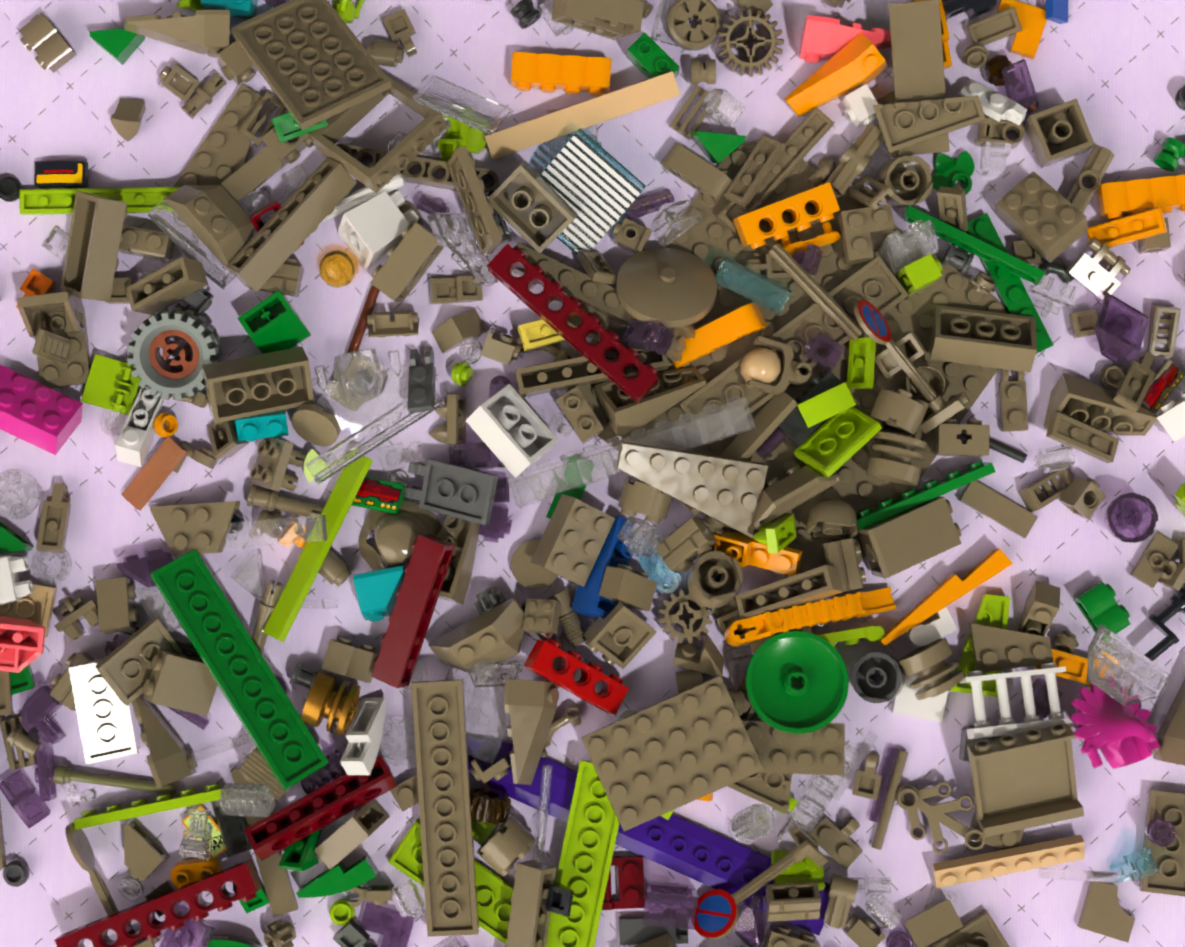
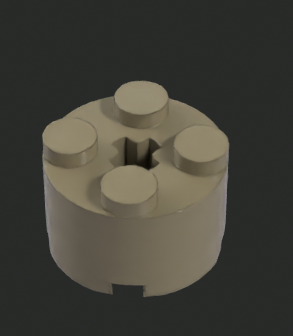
M905 155L888 160L881 166L876 177L877 181L887 185L894 194L891 197L885 196L887 200L885 202L893 207L901 208L921 203L929 196L933 188L932 170L929 164L924 159L913 155Z
M882 386L870 417L880 422L883 428L888 430L891 428L897 432L915 437L929 404L919 399H911L912 394L905 390L898 389L896 393L894 389Z
M626 476L618 506L622 508L621 513L634 517L637 513L646 515L645 520L660 523L661 519H666L672 496L638 478L637 481L630 482L631 477Z
M711 551L705 553L698 559L689 573L687 581L688 590L700 607H723L734 598L743 581L742 568L736 559L725 555L724 552Z
M511 815L505 822L501 823L490 835L487 843L484 842L476 853L498 874L504 877L513 868V864L518 858L521 860L530 851V847L536 840Z

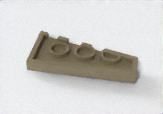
M978 95L873 105L888 154L986 120Z

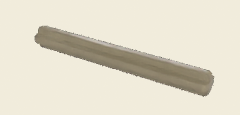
M775 244L769 250V255L852 340L857 339L862 334L863 330L780 244Z

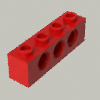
M547 638L546 641L537 639L524 664L525 668L605 713L616 715L629 690L628 687L622 684L624 680L613 674H610L608 677L601 673L603 668L592 662H589L587 665L580 661L582 656L571 650H568L567 653L559 649L561 644L550 638ZM559 657L561 663L559 668L555 670L553 668V660ZM580 669L581 678L576 682L574 672ZM600 680L602 689L599 693H596L595 684Z

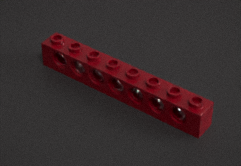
M507 243L487 265L488 272L634 402L639 404L658 383L657 370L649 363L644 365L638 360L639 355L630 346L625 348L618 342L620 338L612 330L608 329L606 331L600 326L601 321L593 313L586 314L581 309L582 304L575 297L571 296L568 298L562 292L564 289L554 279L549 281L544 276V270L538 264L533 263L531 265L525 259L526 255L517 246L512 248ZM518 267L525 270L524 275L521 277H514L511 274ZM534 284H540L544 287L543 291L539 294L532 293L530 288ZM554 300L560 301L563 304L556 311L551 310L548 306ZM572 317H578L581 320V324L578 327H570L567 324L568 320ZM594 333L600 337V340L596 344H590L586 341V337ZM614 350L618 352L619 357L615 361H609L605 358L606 352ZM627 367H634L637 369L638 374L633 378H628L623 372Z
M249 859L63 933L55 939L57 947H85L83 941L84 939H89L93 943V947H133L138 944L137 940L146 937L147 941L154 939L162 934L161 930L169 927L171 931L179 929L186 925L184 921L194 918V921L204 919L209 916V911L216 908L218 912L232 907V902L239 899L242 902L249 901L257 897L256 893L262 886L252 860ZM226 882H233L237 887V892H229L226 889ZM203 891H208L212 894V902L204 901L202 898ZM179 901H185L189 905L188 912L180 910L178 906ZM155 910H160L164 913L165 921L156 919ZM131 920H137L141 924L140 931L132 928ZM108 929L116 932L117 940H112L108 937Z

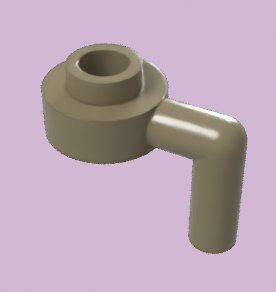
M183 444L181 447L187 451V454L173 471L179 472L187 456L211 469H214L218 460L214 459L212 451L204 447L199 451L187 444Z

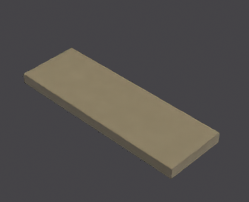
M939 0L889 4L895 103L945 99ZM948 133L898 150V155L949 152Z

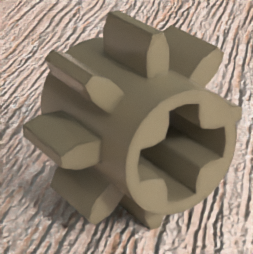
M282 920L266 926L269 931L264 935L267 947H294L292 940L296 938V932L289 922L283 923Z

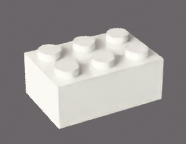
M510 384L480 405L465 420L515 478L559 441Z

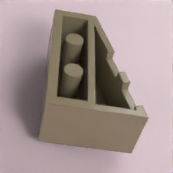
M554 0L551 20L614 40L641 31L644 2L638 0Z

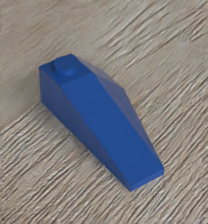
M615 516L614 523L585 586H577L571 607L572 610L587 618L596 620L599 616L605 619L616 607L617 602L599 596L607 566L616 568L618 564L629 566L630 558L634 555L635 525L621 516Z

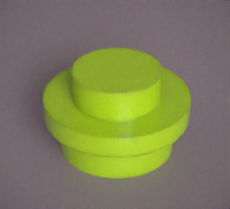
M465 361L456 363L451 373L452 381L456 382L459 386H465L471 381L473 370L470 364Z
M341 899L332 904L329 915L335 924L346 925L354 918L355 908L349 905L350 901Z

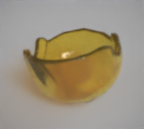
M343 249L330 251L320 261V276L329 286L335 288L347 286L359 272L357 258L350 251Z

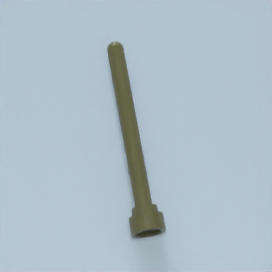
M57 764L53 775V783L60 785L76 781L174 794L176 792L174 784H167L157 788L153 781L73 771V768H69L65 764Z

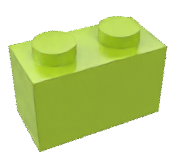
M930 253L903 267L896 277L909 296L934 284L943 276L941 274L943 269L939 260L933 258Z

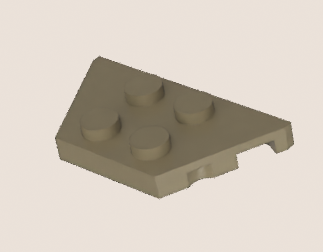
M240 501L151 506L150 511L172 555H185L196 549L198 554L222 553L226 544V536L230 533L233 525L231 522L235 509H239Z

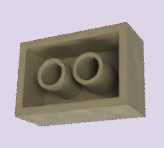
M526 161L487 199L490 200L493 208L539 254L578 215Z
M1034 171L996 203L998 218L1049 263L1087 232L1086 216Z
M417 222L406 227L401 235L404 237L398 246L395 244L391 247L386 255L388 260L383 266L381 264L378 265L371 275L373 280L370 283L395 302H404L447 244L424 225Z
M562 494L530 563L584 587L615 518L574 497Z

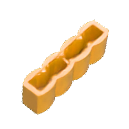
M513 52L511 86L516 87L518 91H530L531 88H540L541 92L554 93L555 90L561 89L565 90L566 94L571 95L580 94V91H587L592 96H600L610 91L612 59Z
M1185 174L1100 184V187L1097 189L1100 217L1116 220L1123 218V214L1133 215L1158 207L1162 208L1163 215L1172 213V209H1181V212H1185Z

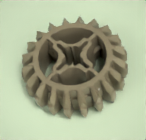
M748 9L747 17L743 16L741 10L738 11L739 20H736L732 15L729 16L732 25L730 26L725 22L722 24L727 33H718V37L725 39V41L717 42V47H725L724 50L719 52V57L728 56L723 61V64L726 66L732 62L731 72L740 67L739 76L744 75L745 69L749 70V77H753V69H757L760 76L763 75L762 66H765L770 71L772 67L769 61L777 64L779 59L774 54L781 55L783 52L781 48L776 47V45L784 44V39H776L777 36L782 34V30H773L778 25V22L775 20L769 24L770 14L761 19V10L757 11L756 17L752 16V9ZM746 24L745 35L741 38H736V40H730L733 32ZM754 24L764 28L770 38L765 39V37L757 36L754 31ZM749 31H751V38H754L753 41L756 40L758 43L753 45L752 55H750V49L747 48V45L744 46V43L749 38ZM765 46H771L768 54L760 61L755 62V52L760 48H765ZM731 48L745 51L747 62H743L735 57Z

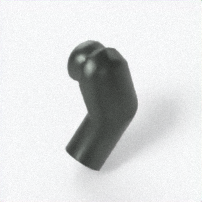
M1045 259L1038 266L1039 269L1045 271L1043 276H1047L1049 273L1057 274L1065 285L1075 279L1066 271L1068 267L1060 260L1054 259L1049 263Z

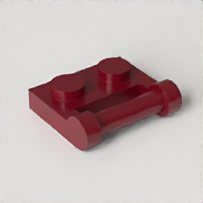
M612 857L602 910L645 908L643 857ZM611 866H618L619 900H612Z

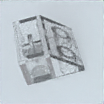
M920 219L910 224L909 228L904 230V233L901 234L898 230L885 237L886 239L882 241L883 245L878 252L893 275L898 274L903 267L930 253L934 256L940 251L931 219L924 223Z

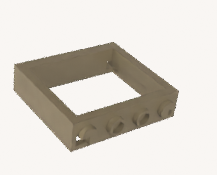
M388 75L386 76L390 79L392 88L326 119L328 126L314 130L309 134L317 151L339 162L350 175L375 193H378L392 178L405 169L408 163L419 153L423 152L447 128L441 111ZM390 94L425 119L375 166L369 169L335 145V143Z

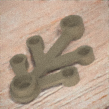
M941 781L937 786L920 790L913 785H904L898 789L896 801L901 808L907 810L911 824L910 834L913 839L921 840L926 834V828L920 824L918 809L927 815L933 837L932 847L936 853H945L948 848V842L943 838L940 823L964 837L965 843L970 849L978 850L984 846L986 837H984L979 828L970 829L945 814L957 810H971L974 800L970 795L965 794L958 800L931 805L923 799L938 795L940 797H948L952 790L949 782ZM941 785H946L949 791L947 793H941L939 791V787ZM906 793H911L914 796V799L912 801H907L904 798V795ZM967 798L970 800L971 805L964 807L961 801ZM917 827L921 828L923 834L917 836L913 830ZM976 833L980 836V840L974 842L970 836ZM942 841L945 844V848L938 849L935 845L936 842Z

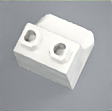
M399 190L389 194L385 191L343 214L338 228L339 235L359 263L366 269L371 267L393 245L404 238L401 235L409 224L414 225L419 220L414 210L410 209L404 214L399 210L398 207L402 206L405 202Z
M0 557V606L21 601L23 597L34 593L32 581L20 582L18 572L29 570L27 557Z

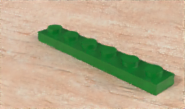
M988 213L968 222L967 234L1007 253ZM980 258L987 274L996 283L994 288L1007 313L1035 317L1036 354L1053 346L1054 344L1020 277Z
M977 460L968 464L969 468L960 471V469H956L946 473L945 479L940 481L932 479L923 483L924 487L919 490H915V488L906 490L901 493L902 497L898 499L888 498L878 503L879 507L872 510L869 507L856 512L858 530L996 472L991 462Z

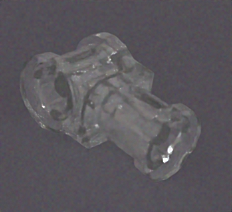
M206 809L188 810L190 815L189 829L184 830L183 839L180 844V857L182 859L194 857L200 858L201 861L205 862L209 860L212 853V831H207L208 816H211L212 811Z

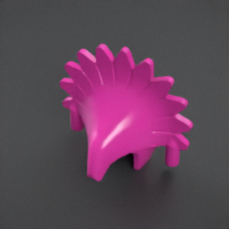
M1110 680L1104 683L1103 688L1098 682L1093 681L1091 683V691L1085 687L1079 689L1082 700H1072V705L1079 712L1069 716V719L1079 726L1073 733L1076 738L1085 740L1080 751L1083 754H1088L1093 768L1104 765L1097 751L1098 749L1101 750L1113 769H1117L1142 761L1152 756L1153 750L1160 748L1154 734L1157 731L1156 726L1146 722L1151 712L1147 709H1139V696L1128 699L1126 686L1123 685L1116 691Z

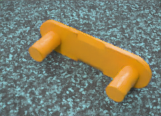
M826 222L822 225L825 234L792 244L789 236L781 238L783 248L788 253H791L792 256L832 244L840 239V234L837 231H833L830 222Z

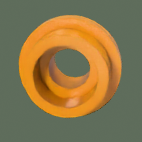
M160 413L154 420V431L160 437H170L177 431L178 421L170 413Z

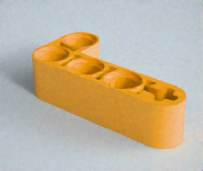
M757 303L742 306L696 329L695 338H685L686 348L682 353L681 361H673L676 369L743 336L751 335L767 327Z

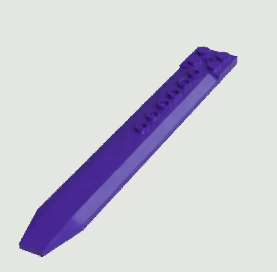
M467 736L469 770L473 767L470 762L476 758L479 759L485 770L505 757L511 762L510 753L514 748L513 744ZM541 756L531 785L514 784L512 766L507 768L509 774L496 781L495 778H492L486 782L490 787L496 790L501 789L502 792L509 794L510 798L568 823L578 771ZM674 814L671 815L669 820L658 816L627 831H623L619 823L616 845L714 889L727 891L731 895L772 866L771 857ZM774 879L767 884H774ZM824 882L825 888L823 891L819 890L821 898L819 919L791 920L787 922L819 936L824 926L823 921L829 900L830 884ZM766 885L743 902L766 911Z

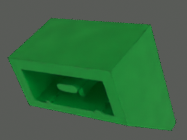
M279 290L237 318L263 354L291 349L311 336L284 294Z

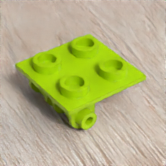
M95 354L81 402L129 415L139 387L138 383L141 380L139 376L133 378L131 371L134 369L133 364L128 365L127 362Z

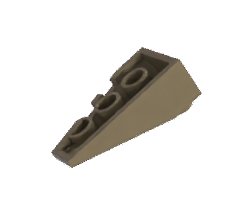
M1063 373L1051 391L1044 429H1048L1052 413L1059 412L1102 432H1113L1115 435L1145 436L1157 420V415L1142 407L1133 413L1113 401L1114 393L1085 379Z
M143 693L132 701V706L137 721L140 724L143 723L144 728H142V734L140 735L142 742L146 744L151 752L146 757L156 787L160 788L197 773L195 768L198 767L194 754H190L188 748L154 705L143 698Z

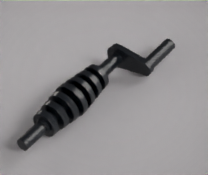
M1182 587L1177 591L1180 598L1173 595L1170 598L1172 603L1157 617L1154 614L1148 617L1151 623L1166 636L1144 655L1149 662H1153L1169 647L1179 642L1177 636L1164 623L1178 612L1185 614V589Z

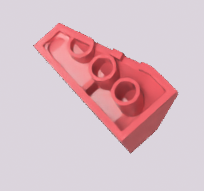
M807 15L802 28L799 58L805 59L804 61L807 63H819V61L830 60L860 33L868 38L877 50L891 47L890 30L870 28L867 31L858 23L845 26L840 25V19Z

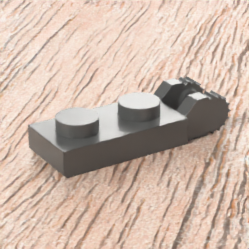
M426 347L424 355L426 364L419 365L420 355L418 350L412 349L410 351L411 366H409L407 404L409 413L432 411L435 409L436 368L434 366L432 347Z

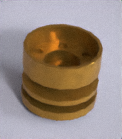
M319 672L308 694L301 720L311 726L319 727L323 719L326 718L328 719L326 731L331 732L336 722H338L336 734L343 736L358 709L361 686L354 684L349 694H347L348 681H344L339 690H336V677Z

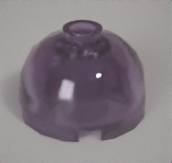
M1126 493L1117 496L1107 506L1104 516L1106 529L1114 538L1127 543H1137L1146 540L1153 534V529L1158 521L1155 505L1149 498L1136 493Z

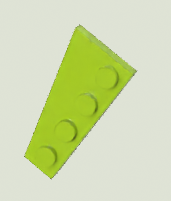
M983 594L973 624L1007 629L1010 597ZM970 632L958 661L960 665L955 670V672L963 670L965 677H967V672L976 671ZM1003 670L984 672L983 675L1000 674ZM996 680L981 681L983 695L998 697ZM958 682L948 691L972 694L971 682Z

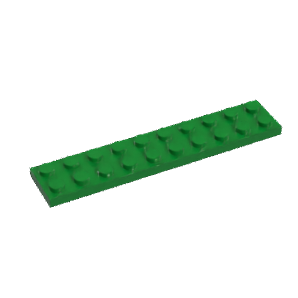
M196 549L152 572L150 577L283 791L327 765L329 762L301 720L298 712Z

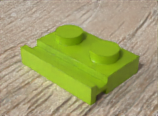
M773 850L771 852V864L773 865L790 853V850ZM807 856L801 862H796L775 877L774 884L817 881L819 890L823 891L825 888L823 879L824 867L818 866Z

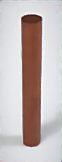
M374 285L370 287L346 353L350 357H352L354 352L357 354L368 325L367 315L372 314L380 292Z

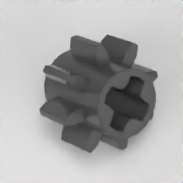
M490 587L476 595L478 602L474 603V606L481 615L506 602L500 590L495 592L493 587Z

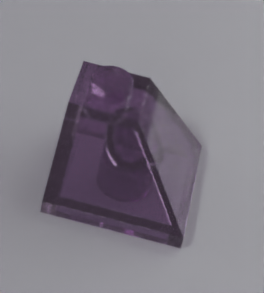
M1108 292L1103 298L1095 326V333L1101 355L1123 367L1140 352L1149 317Z

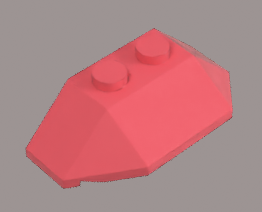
M0 616V671L19 673L44 652L45 627L29 619Z

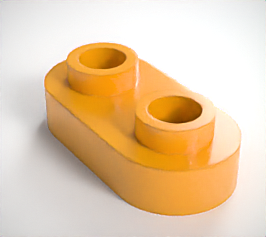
M213 857L184 860L174 866L170 876L172 882L177 887H181L209 876L204 871H208L210 874L221 871L222 866ZM180 875H184L186 879H183Z

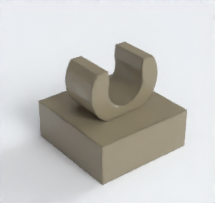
M1163 559L1162 562L1167 567L1164 572L1156 571V575L1160 577L1158 582L1163 586L1179 591L1185 582V565L1173 560Z

